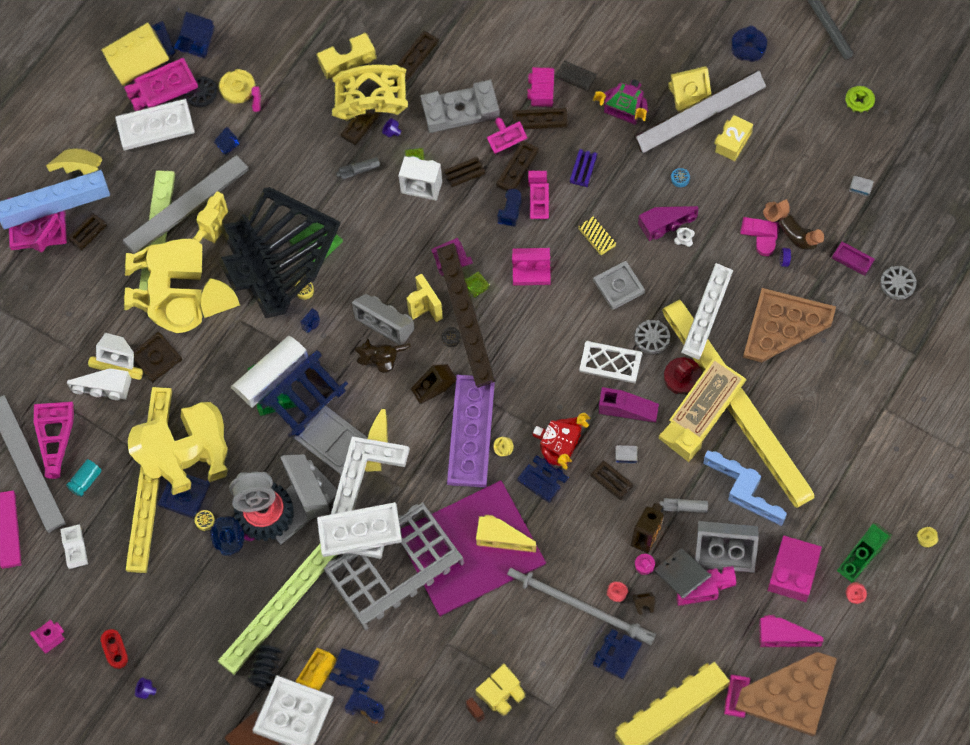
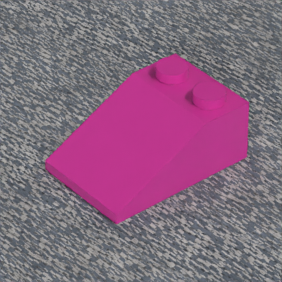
M783 535L768 591L807 602L822 547Z

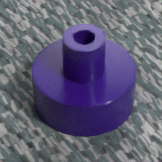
M390 118L384 125L382 134L389 138L393 134L399 136L401 130L398 129L399 122Z
M140 678L135 688V696L146 699L149 694L155 695L156 688L152 687V681Z

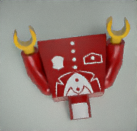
M581 413L578 417L550 421L547 429L539 426L535 427L532 436L541 440L540 450L549 464L562 466L565 470L568 468L567 464L572 462L570 458L581 436V427L579 426L582 425L584 428L589 426L585 420L591 418L586 413Z

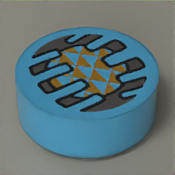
M678 168L672 172L671 182L674 186L685 187L688 185L690 175L687 170Z

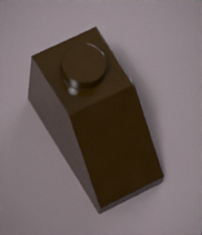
M448 364L432 365L410 389L419 404H422L445 392L457 378Z

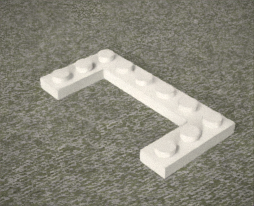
M352 437L331 515L354 510L367 461L405 467L410 450L409 446ZM384 546L348 553L381 559Z

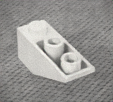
M109 368L68 380L67 385L75 394L88 393L94 397L106 396L112 400H126L131 377L128 371Z

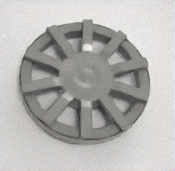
M891 266L882 274L880 280L882 291L888 297L897 300L910 297L914 293L917 284L912 271L903 266ZM887 277L891 281H884V278ZM913 282V287L906 283ZM885 284H890V287L886 289ZM905 287L911 289V291L907 293ZM893 289L895 290V294H892L889 291ZM902 291L904 295H898V292Z
M646 320L639 324L635 331V343L645 353H660L669 345V329L658 320ZM640 329H641L642 331L645 332V334H641V333H638V332H639ZM665 331L667 335H660V333ZM638 337H645V339L638 341ZM660 338H667L666 343L661 341ZM644 342H646V343H647L646 348H644L641 344H643ZM660 343L663 347L658 349L657 344ZM650 345H654L655 350H650Z

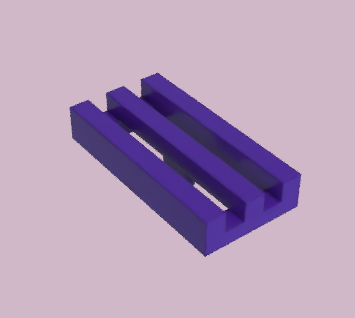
M579 149L570 183L588 187L597 153L594 152L592 154L590 151L583 152L582 149ZM583 156L584 161L580 170V174L578 180H575L580 165V161ZM588 158H591V163L587 172V176L585 182H583L582 178L588 162Z

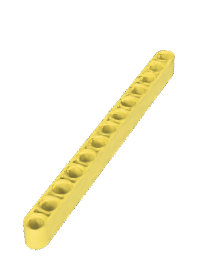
M677 300L663 308L662 312L684 345L694 318L682 301ZM708 339L700 359L693 358L703 373L714 358L725 364ZM740 388L727 409L792 504L798 508L814 499L812 489L748 396Z

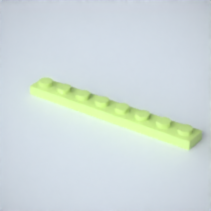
M156 171L149 220L171 204L175 181L174 171ZM167 232L150 245L166 243ZM142 268L140 290H148L147 282L150 276L148 268Z
M320 543L218 662L235 675L325 571L324 568L327 563L335 559L339 554L323 557Z

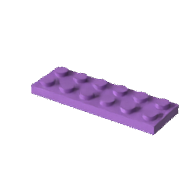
M457 375L447 485L487 487L495 382L477 388L473 376Z

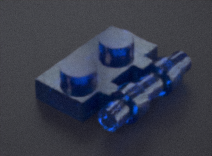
M536 455L533 462L537 464V467L534 468L528 464L517 478V481L549 503L561 488L556 481L560 480L566 483L569 477L563 474V470L560 468L556 469L545 458L542 459ZM542 471H547L551 474V477H547Z
M611 629L610 633L603 639L604 644L600 651L596 652L593 665L600 668L601 664L606 662L608 665L605 671L624 680L642 643L625 634L621 641L616 639L618 632ZM611 646L616 647L612 656L608 655L607 653Z
M341 648L334 666L335 669L341 670L339 675L332 672L329 680L336 682V685L351 687L353 691L368 693L370 686L364 684V680L373 682L380 662ZM348 673L358 676L356 681L347 678Z

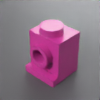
M51 620L35 632L32 631L30 633L45 654L65 640L62 636L64 632L58 622L53 624Z

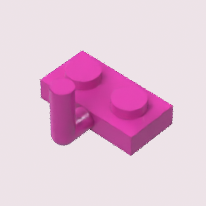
M497 118L495 121L500 131L487 137L494 154L527 139L520 121L506 128L502 118Z

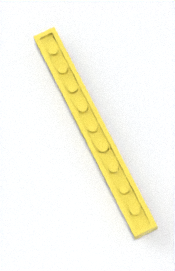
M152 387L147 422H151L163 415L168 425L172 397L171 388ZM142 466L140 467L126 564L127 572L147 573L160 477L152 479L144 475Z

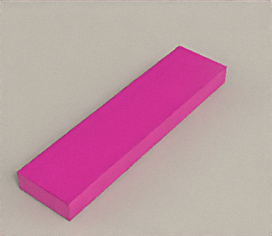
M14 490L0 493V566L2 569L22 566Z

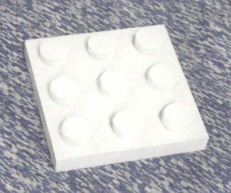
M276 676L254 726L253 733L285 745H315L334 696Z

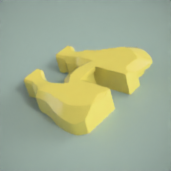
M179 239L164 244L150 245L135 254L126 253L125 276H129L142 268H148L150 276L147 282L148 290L125 288L124 310H129L132 307L140 308L148 313V317L154 323L174 333L187 332L201 324L202 311L200 301L202 290L170 288V279H201V243L195 239Z
M200 402L192 407L181 409V419L189 437L174 441L163 415L151 422L136 425L129 433V454L142 466L144 475L152 479H157L161 476L167 479L172 484V495L191 489V481L186 477L187 474L183 469L191 467L198 461L207 462L210 465L209 482L227 476L228 469L224 464L228 447L224 440L223 418L219 409L211 402Z

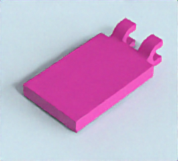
M181 58L135 78V84L124 87L136 112L143 110L146 105L148 108L160 105L198 88V85L184 58Z

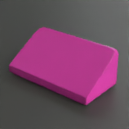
M57 214L51 216L31 245L33 249L42 253L62 224Z

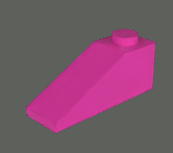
M766 615L764 618H760V647L822 646V636L783 618H776L774 615Z

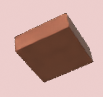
M472 697L466 701V708L477 722L482 721L485 718L484 712Z

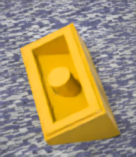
M316 648L295 682L319 691L338 660L331 653Z

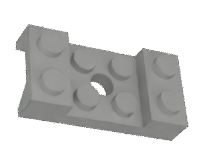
M491 80L474 83L473 88L439 95L437 91L420 95L429 133L500 118L499 107ZM459 105L465 107L463 111H457L455 108Z

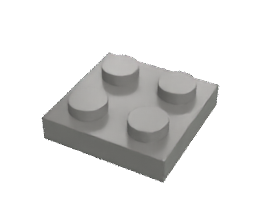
M626 261L593 278L594 283L612 310L645 293L644 287Z

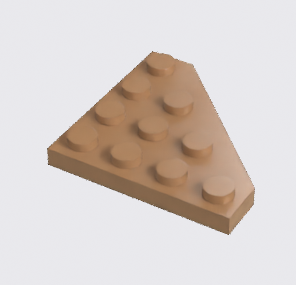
M762 288L743 358L764 362L831 327L836 306Z
M816 652L742 688L735 710L743 711L746 714L814 736L837 658Z

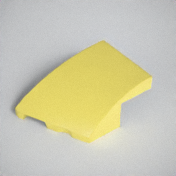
M68 149L46 166L49 172L63 167L66 173L79 170L83 175L98 170L97 167L100 166L102 158L87 150Z

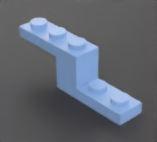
M707 451L703 464L736 479L729 494V501L780 526L783 525L787 513L781 507L772 506L760 497H753L761 479V475L757 471L750 468L746 469L735 460L729 461L718 452Z

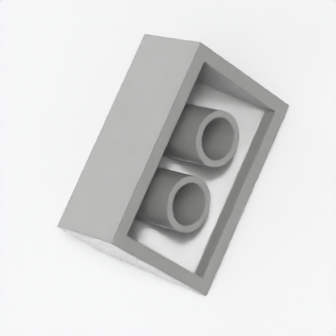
M365 294L352 302L356 320L398 345L404 344L414 331V322L410 316L400 314L393 306L383 304L376 296L371 297Z
M305 455L281 456L285 472L308 521L329 512L328 504L331 501L327 493H322L320 489L323 487L319 476L315 477L312 472L315 470L311 459L307 461Z
M698 521L695 561L703 568L723 570V567L733 566L734 571L755 573L759 537L758 526Z

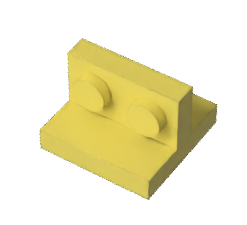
M706 66L672 74V82H668L669 90L674 95L677 111L683 110L711 95L708 68Z
M422 274L416 276L417 291L412 292L406 298L410 317L415 319L429 311L436 322L442 320L443 314L440 300Z

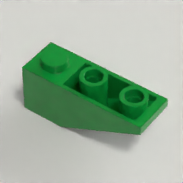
M873 523L837 571L853 583L892 537V534L878 523Z

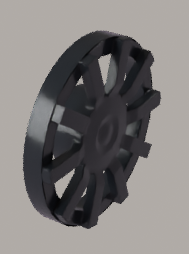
M205 76L194 78L198 88L184 94L186 101L194 107H204L211 104L218 95L216 83Z

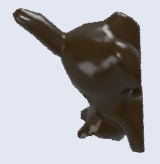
M367 339L362 346L355 348V351L361 356L357 359V363L361 365L375 363L380 372H390L394 368L397 353L407 350L411 344L407 343L394 347L387 344L371 345L369 339Z

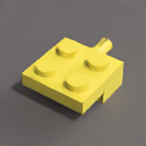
M217 191L214 196H211L205 209L201 210L197 216L199 231L193 239L199 243L202 238H205L215 244L222 234V220L229 212L222 193Z

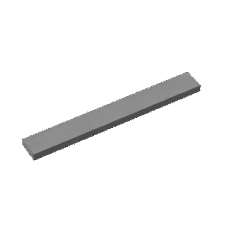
M237 155L126 237L123 243L133 254L144 250L205 204L217 191H222L246 173L248 166Z
M5 395L0 397V433L49 533L66 523Z

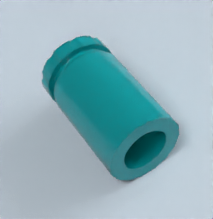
M87 459L66 486L72 493L82 497L83 492H86L102 470L95 463Z

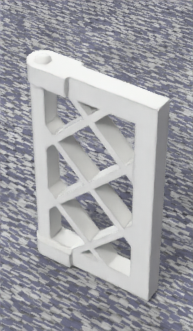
M586 341L579 372L636 383L643 354L641 351ZM590 348L601 349V351L592 356ZM606 351L616 352L620 355L610 359ZM603 353L608 362L599 366L594 358ZM624 355L636 356L635 361L629 363ZM622 357L627 365L618 370L613 362ZM592 360L597 368L586 367L587 362ZM611 364L616 372L604 371L602 368ZM630 368L632 375H624L621 372Z

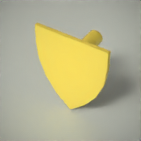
M210 278L201 294L200 304L204 318L240 305L233 289L219 280Z

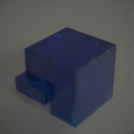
M186 11L180 24L174 49L205 59L215 27L213 25L214 21Z

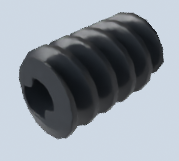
M261 645L258 647L260 653H257L255 656L257 661L253 662L255 668L250 670L252 676H249L247 681L257 688L271 690L266 684H273L269 676H276L272 669H278L279 666L274 662L281 661L277 653L283 654L284 651L275 646Z

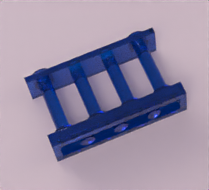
M318 350L313 352L258 403L263 409L267 406L272 407L293 429L287 434L289 437L294 434L296 436L300 435L305 430L303 426L335 396L339 398L346 391L344 387L348 383L345 381L339 386L319 364L320 361L318 359L322 354ZM309 367L311 370L314 369L332 388L333 392L327 398L307 379L305 371ZM295 380L297 382L300 381L320 403L313 411L292 390L291 384ZM281 393L286 394L306 415L299 424L278 403L277 397Z

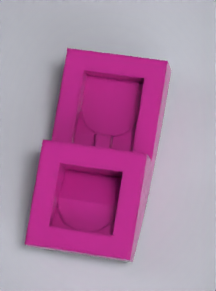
M549 183L530 184V219H549Z

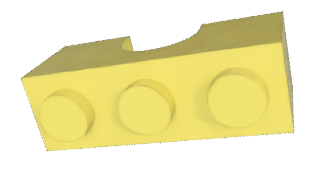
M366 33L350 39L352 51L346 55L338 54L334 47L317 53L318 62L327 79L336 76L341 71L368 64L376 59L375 49Z

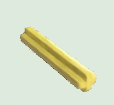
M91 356L88 361V365L91 368L99 370L110 368L128 371L131 378L138 380L143 376V370L133 367L131 370L96 361L94 356Z

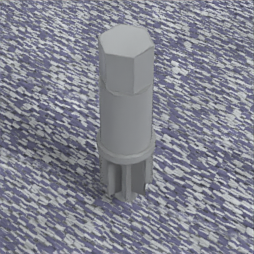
M664 498V501H660L664 511L707 513L708 501L682 500L680 498Z

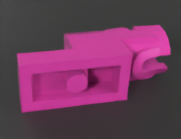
M733 566L723 567L722 574L718 572L717 568L706 570L712 575L708 580L683 599L677 593L678 606L716 600L719 594L718 589L721 591L736 586Z

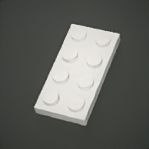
M186 99L116 116L124 151L195 133Z
M396 502L317 517L323 557L402 542Z

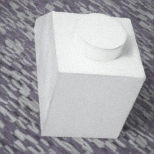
M105 333L96 345V361L132 370L134 352L123 337Z

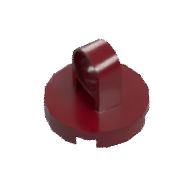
M676 358L670 361L665 368L664 383L673 393H685V395H688L701 377L702 370L698 363L690 358Z

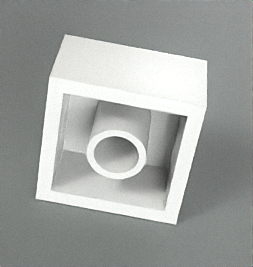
M404 156L399 172L401 193L437 201L442 184L441 165L433 160L425 161L417 157Z

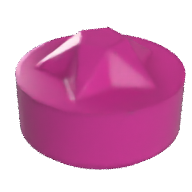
M649 554L639 555L635 560L636 571L642 575H648L653 572L655 568L654 558Z

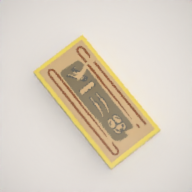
M714 358L669 421L682 429L688 428L703 441L743 386L746 378Z

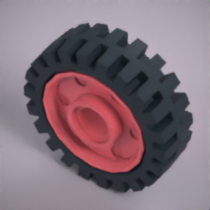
M274 482L271 489L275 491L276 499L269 507L265 508L268 509L266 513H260L262 510L241 512L234 508L236 521L241 526L243 533L247 534L251 539L254 537L257 541H260V539L268 541V538L274 540L276 535H279V537L283 535L282 531H287L289 529L288 525H291L293 522L294 507L288 492Z

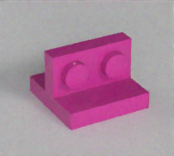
M550 248L512 249L513 286L551 285Z

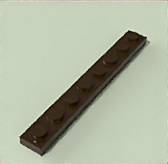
M452 243L436 249L475 385L479 388L496 382L456 245Z

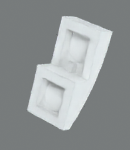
M80 524L60 529L68 569L87 565L88 560Z

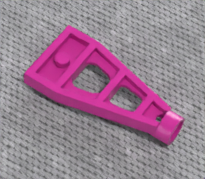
M73 402L34 404V426L45 466L46 478L57 479L61 475V464L74 420ZM61 423L62 428L58 436L48 437L46 435V424ZM47 443H59L58 453L48 454Z

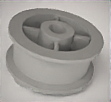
M267 472L239 473L229 486L230 493L234 496L232 500L233 507L241 512L260 511L269 507L276 499L275 491L271 489L273 484L271 476Z

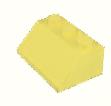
M149 23L102 49L109 65L123 86L169 60L162 43Z

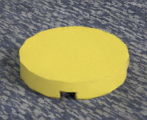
M239 69L226 73L219 83L220 93L223 98L235 104L249 100L252 97V87H255L252 75L247 71Z

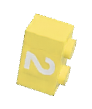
M733 115L730 121H726L722 135L719 134L715 140V152L736 161L752 134L753 124Z

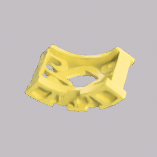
M367 65L339 72V74L333 77V82H335V108L332 109V116L348 121L357 115L366 113V110L375 109V112L398 115L408 107V101L405 100L406 69L400 68L398 65ZM367 79L376 82L381 87L374 90L370 97H365L362 92L356 91ZM394 80H397V86H396V87H393V86H392V85L395 84ZM393 92H398V98H395Z

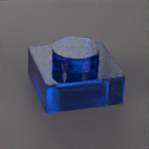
M312 308L300 321L302 330L309 333L319 325L320 317L315 309Z

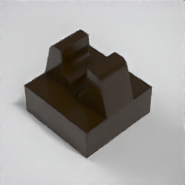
M653 592L632 595L633 603L639 615H643L642 608L644 606L649 607L650 613L654 612L656 602Z

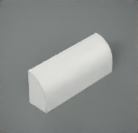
M287 336L231 386V389L252 408L308 358L307 350L294 338Z

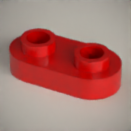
M106 630L101 636V644L106 659L112 668L121 669L128 662V654L122 637L116 630ZM110 639H115L113 644H109ZM117 657H122L121 661L115 662Z

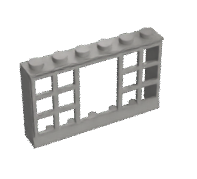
M423 502L412 506L405 515L398 516L400 527L409 522L415 530L406 538H402L401 544L420 569L419 573L391 591L367 556L361 555L366 564L355 572L348 562L357 557L358 554L343 553L342 557L337 560H331L324 568L326 575L365 631L368 629L367 623L375 617L378 620L383 618L384 611L392 606L397 608L401 605L400 600L408 595L414 597L418 593V588L424 584L430 586L434 583L433 578L442 572L444 575L448 574L451 571L450 567L455 563L459 562L461 566L464 564L463 557ZM423 512L429 522L418 528L412 519ZM433 526L440 537L429 543L422 532ZM419 535L426 546L413 554L406 543ZM443 540L450 552L440 558L432 547ZM429 550L436 561L423 568L417 557ZM345 565L351 575L338 583L332 573ZM370 568L377 579L364 587L357 576ZM354 578L361 590L348 597L341 586ZM380 583L387 594L375 602L368 590ZM364 593L371 605L358 612L352 601Z

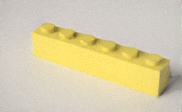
M715 662L711 665L707 663L699 669L700 673L694 677L690 675L684 679L683 685L678 688H671L666 693L667 696L662 700L659 698L654 700L649 705L650 708L645 712L641 710L636 713L631 722H624L619 725L615 738L621 745H647L726 689L730 681Z

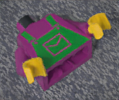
M635 79L629 85L619 83L617 87H613L604 93L597 91L593 98V101H600L599 105L601 106L604 103V113L636 125L638 118H642L645 121L648 113L647 100L643 97L644 92L639 90L641 83Z

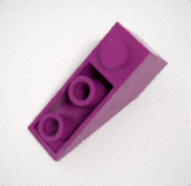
M697 206L654 207L639 215L638 225L649 241L659 239L665 233L675 231L685 223L693 222L698 217L699 208Z
M602 387L599 414L656 423L658 403L622 390Z

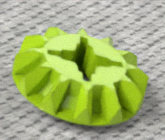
M856 86L847 92L845 101L847 108L850 107L853 112L859 111L862 113L863 111L868 112L873 107L875 97L870 89ZM857 98H863V103H861L860 101L856 102Z

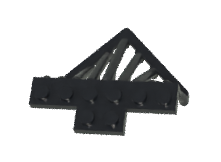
M267 187L262 190L248 218L243 214L238 222L222 224L221 231L233 255L221 257L219 263L233 291L251 289L265 318L284 315L291 304L290 302L310 282L315 281L341 223L271 187ZM266 199L273 200V203L258 223L251 227ZM285 206L290 209L264 235L257 237L278 207ZM301 214L307 217L305 221L272 244L264 245L295 215ZM319 223L324 225L320 230L284 251L271 254L311 224ZM302 249L301 251H299V252L296 253L295 255L291 256L290 258H288V259L285 260L284 262L279 263V264H276V263L280 262L281 260L287 258L288 256L292 255L293 253L297 252L298 250ZM294 263H296L294 266H292V267H291L290 269H288L286 272L279 274V273L282 272L283 270L287 269L288 267H290L291 265H293ZM299 280H301L288 294L286 293Z

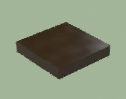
M157 332L133 350L134 362L143 370L152 383L183 360L160 332Z

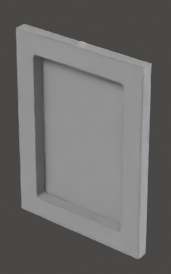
M324 404L293 437L340 475L343 472L352 437L367 439L364 434Z

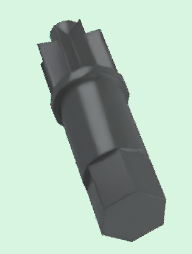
M377 157L340 167L336 175L342 179L349 178L378 168L380 163Z

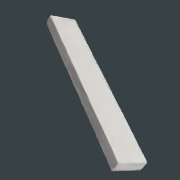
M717 263L714 265L681 353L698 360L700 359L733 270Z

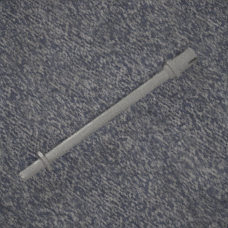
M512 568L508 571L507 575L524 583V589L530 585L627 631L632 639L637 638L651 646L652 641L656 637V633L640 627L638 623L631 625L532 578L533 572L525 575Z

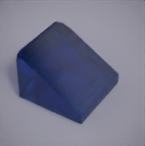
M228 127L214 140V143L224 155L239 145L238 138Z

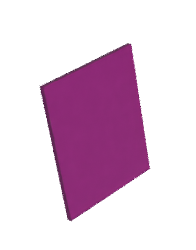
M501 480L432 514L464 560L462 566L459 562L450 567L451 571L448 574L444 575L442 572L434 577V583L430 586L424 584L439 616L515 580V578L507 575L510 568L527 574L546 564L537 545L536 552L477 546L476 537L479 517H484L485 515H491L496 517V519L502 520L534 541ZM424 517L414 523L418 528H421L429 521ZM411 524L400 529L403 539L415 532ZM433 526L422 532L429 543L440 537ZM419 535L406 543L413 554L426 546ZM443 540L432 547L440 558L450 552ZM429 550L417 557L423 568L436 561ZM407 553V555H408V557L410 558V560H411V562H412V564H413V566H414L416 572L419 573V572H420V569L417 567V565L415 564V562L412 560V558L410 557V555Z

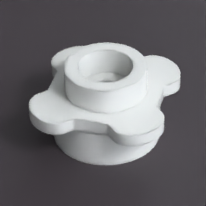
M678 228L676 231L677 237L674 242L677 245L692 246V237L695 235V232L689 228Z

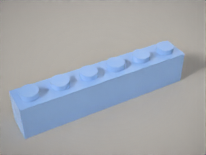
M102 170L1 201L0 223L3 229L110 196Z

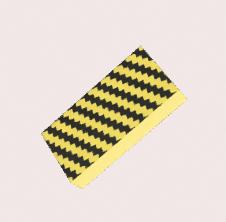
M594 216L579 225L581 233L600 255L616 246V242Z

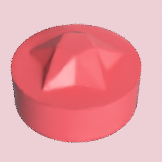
M612 582L607 589V596L615 602L624 601L628 593L627 587L621 582Z
M855 582L847 587L846 596L851 603L859 604L866 599L867 592L861 583Z

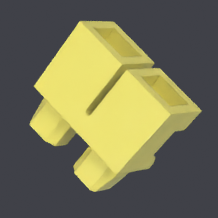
M505 664L491 675V679L488 678L476 689V695L493 712L496 710L503 716L511 710V706L506 702L510 696L517 703L525 697V693L520 687V681Z

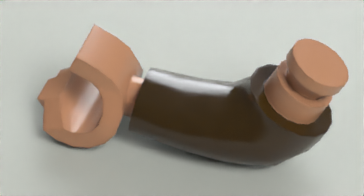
M787 199L779 203L769 202L766 204L763 210L765 218L771 222L780 220L778 224L789 240L798 248L811 250L818 243L824 241V234L821 230L804 229L791 214L788 215L790 207Z

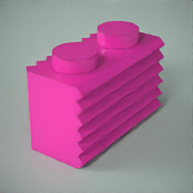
M532 67V73H529L528 84H532L531 89H528V100H531V106L553 107L554 68Z

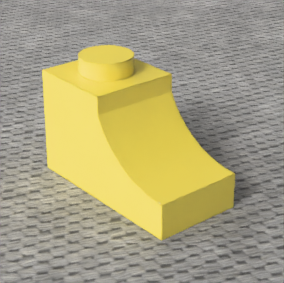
M672 422L659 435V439L688 462L698 453L702 446L701 438L688 428L682 429Z

